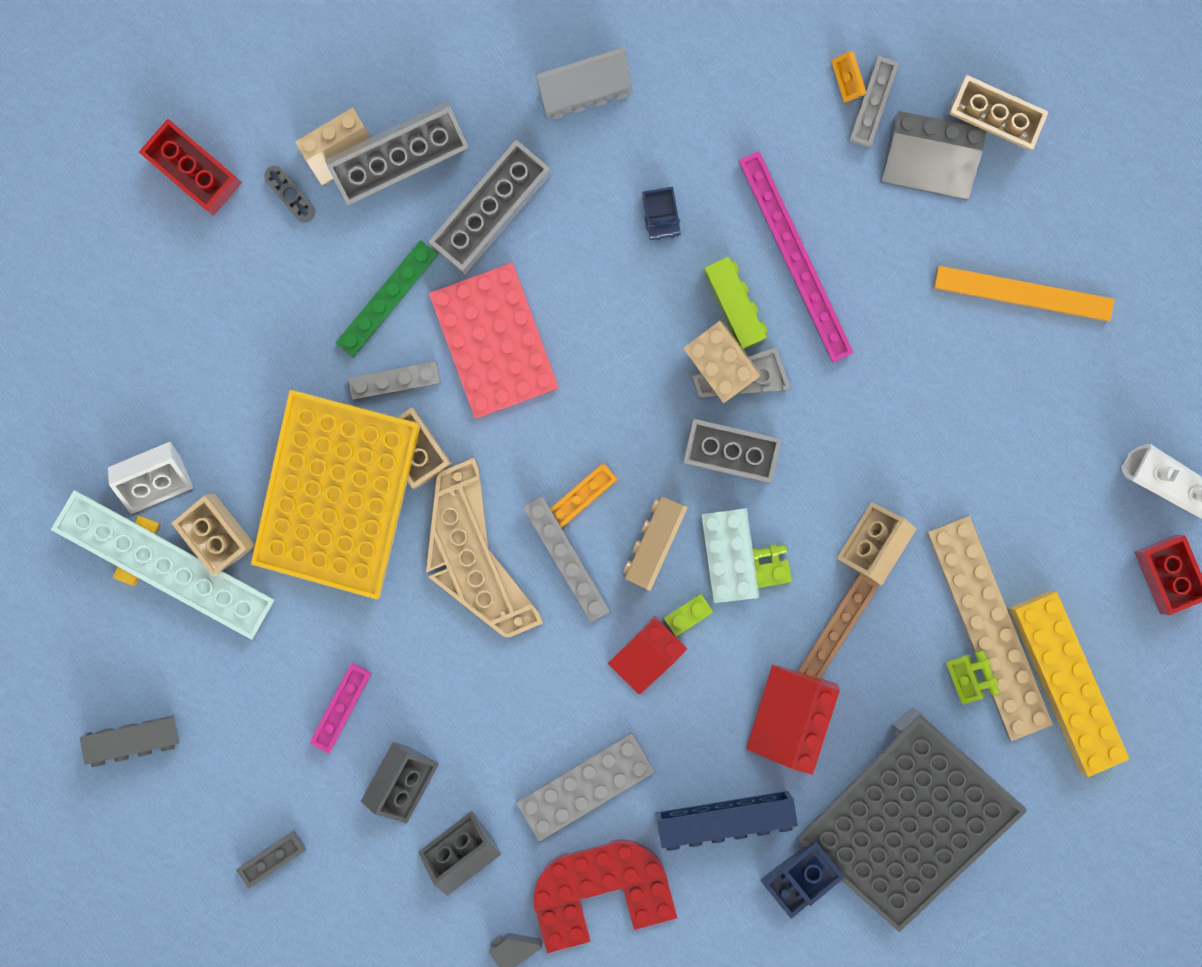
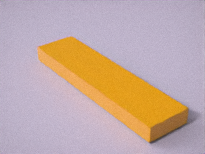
M604 463L550 508L561 528L618 480Z

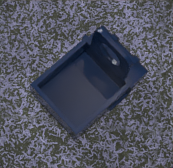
M673 186L643 191L645 223L649 239L660 240L681 235L680 219L678 217Z

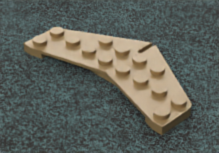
M475 458L441 471L436 478L426 572L446 565L447 569L428 577L504 637H512L543 624L538 610L488 549L480 472Z

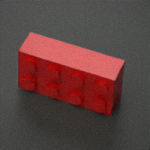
M168 118L138 152L212 216L216 214L242 184L235 175Z

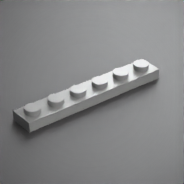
M543 496L523 506L527 516L589 621L592 623L609 613V608Z

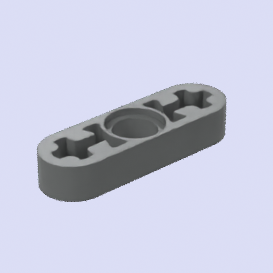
M269 167L264 175L269 186L299 221H311L315 215V209L280 167ZM274 172L276 174L281 173L278 177L284 183L282 186L275 180H272ZM289 188L294 189L296 192L292 200L284 198V192ZM299 202L304 208L309 207L307 209L308 215L301 214L299 216L301 210L295 204Z

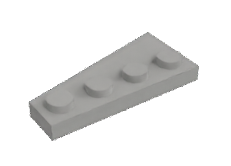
M777 347L749 356L762 376L736 395L791 390ZM702 373L691 377L698 398L718 397Z

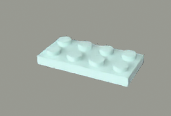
M747 508L701 514L714 603L759 598Z

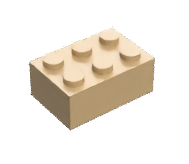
M723 321L717 322L683 348L723 403L730 400L762 376Z
M411 407L398 416V418L421 423L407 480L412 489H417L451 466L452 462L417 411Z

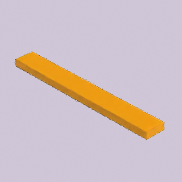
M944 266L937 267L933 288L1107 322L1111 321L1114 304L1113 298Z

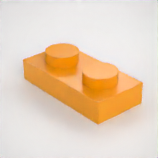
M848 51L831 60L844 103H849L867 94L854 51Z

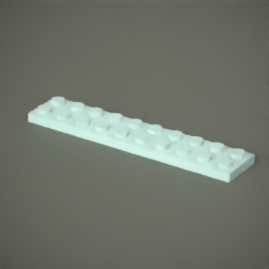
M76 490L71 494L51 528L57 534L251 640L256 635L275 602V599L224 571L212 576L195 555Z

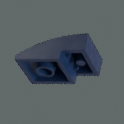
M815 841L782 862L760 881L792 919L806 906H812L845 877Z

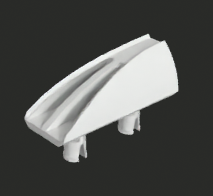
M1151 444L1139 446L1127 454L1128 456L1121 466L1126 478L1202 519V477Z

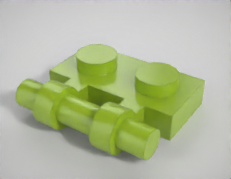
M772 544L768 548H752L758 588L792 582L789 561H779V555L787 553L786 545L777 546ZM771 556L772 563L759 564V558Z
M984 650L975 652L978 660L976 662L971 661L969 654L946 662L962 704L983 699L985 697L983 689L986 688L989 689L991 696L1000 693L997 684H999L998 680L992 674L990 669L991 662L989 658H986ZM981 669L985 680L979 681L975 670Z

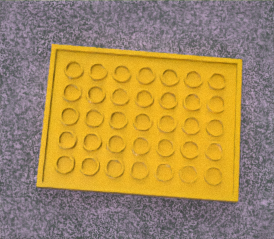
M289 390L251 564L376 600L380 599L421 423L296 390Z

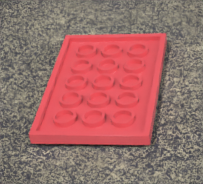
M513 262L429 293L475 419L559 389Z

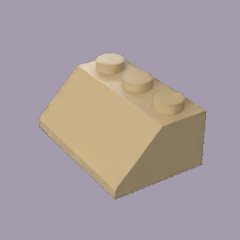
M351 108L298 139L295 143L321 185L324 186L334 180L325 159L370 138V135L354 108Z
M215 493L204 495L171 523L212 576L217 575L241 559L255 547L253 541Z
M871 502L838 555L837 560L882 586L917 528L905 518Z

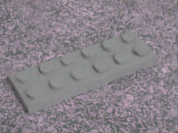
M631 732L521 798L516 804L540 842L655 773Z

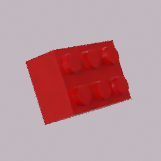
M1173 535L1134 551L1160 614L1172 615L1202 602V573L1186 535Z

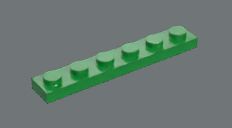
M420 240L335 343L354 358L438 257V254Z

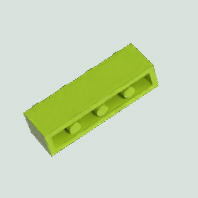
M728 256L704 267V275L734 338L743 350L764 341L767 338V327L763 321H759L756 315L759 313L755 302H750L747 296L749 290L745 281H740L737 273L740 271L735 260L731 261Z

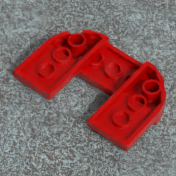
M619 839L571 854L567 852L551 860L537 879L534 891V909L539 921L546 952L551 953L591 942L580 900L615 890H624L634 930L677 919L667 876L657 855L651 849L649 850L639 844V842Z

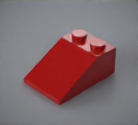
M653 616L607 664L640 695L687 650V647Z

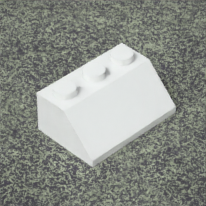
M171 442L108 467L109 486L130 514L193 489L183 461Z

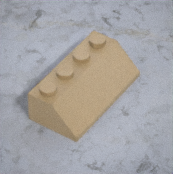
M966 75L955 93L950 105L949 114L1033 151L1048 111Z
M661 497L660 500L655 499L650 510L654 514L650 521L646 519L641 530L645 534L641 541H636L632 550L635 556L632 562L627 561L622 572L626 574V580L651 591L688 507Z

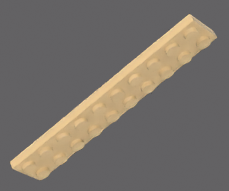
M966 516L928 531L927 535L974 653L984 650L986 658H989L991 662L990 669L992 674L998 680L999 684H997L1000 693L993 695L992 698L1009 740L1014 741L1053 725L971 517Z

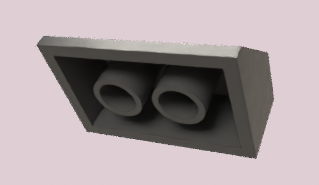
M392 742L361 802L375 815L408 823L439 763L408 746Z
M472 811L418 852L434 886L447 896L501 855L494 839Z

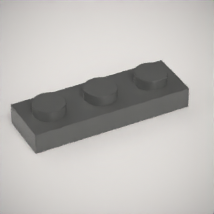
M292 831L240 866L236 871L249 889L304 852L306 847L296 832Z

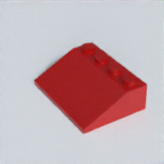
M772 664L746 749L790 769L813 775L840 692L838 684Z

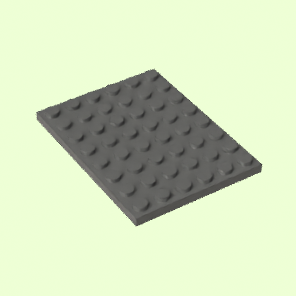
M919 714L798 836L797 840L804 847L816 841L844 875L845 878L842 881L900 932L1027 812V809Z

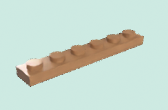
M858 573L797 672L817 678L822 677L876 592L879 584Z

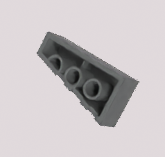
M173 715L144 721L142 724L124 725L119 727V729H103L96 732V734H92V732L84 733L80 737L85 765L91 764V767L104 765L105 760L113 758L115 762L129 759L128 755L138 753V757L152 754L153 749L161 748V751L175 749V745L179 744V738Z

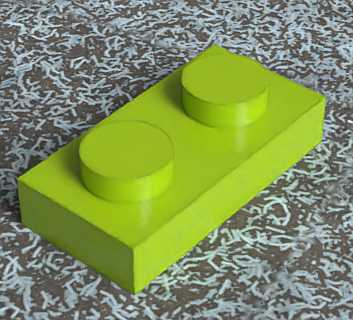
M700 593L663 618L677 637L714 612Z

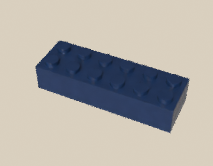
M788 791L656 812L661 847L666 848L668 851L680 849L681 845L689 844V847L701 846L702 842L705 841L721 843L725 841V838L734 837L736 840L745 839L748 837V834L757 833V836H764L770 834V831L778 829L779 832L792 831L793 827L798 826L794 799Z

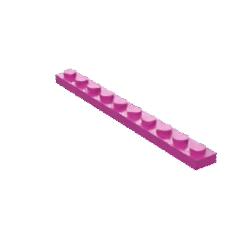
M760 151L740 159L738 163L831 362H836L853 354L854 352Z

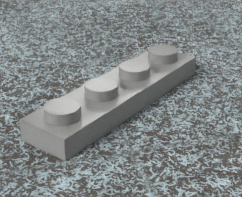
M881 56L877 57L866 89L867 94L864 95L849 142L871 148L899 62Z
M436 361L348 378L352 400L441 384Z

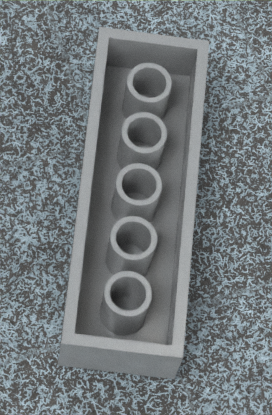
M446 101L330 156L325 161L348 206L468 149L469 146L450 105Z
M516 139L428 243L462 274L466 275L550 177L551 168Z

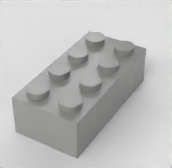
M693 419L682 464L771 484L782 439Z

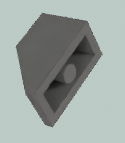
M508 933L504 937L501 934L491 941L492 945L490 946L489 953L499 967H516L542 949V941L540 938Z

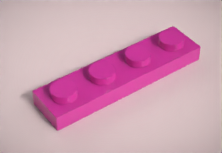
M353 662L350 664L309 744L327 753H331L372 672Z

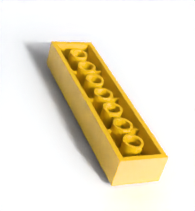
M1047 591L1008 608L1079 773L1090 777L1129 760V756L1058 593Z

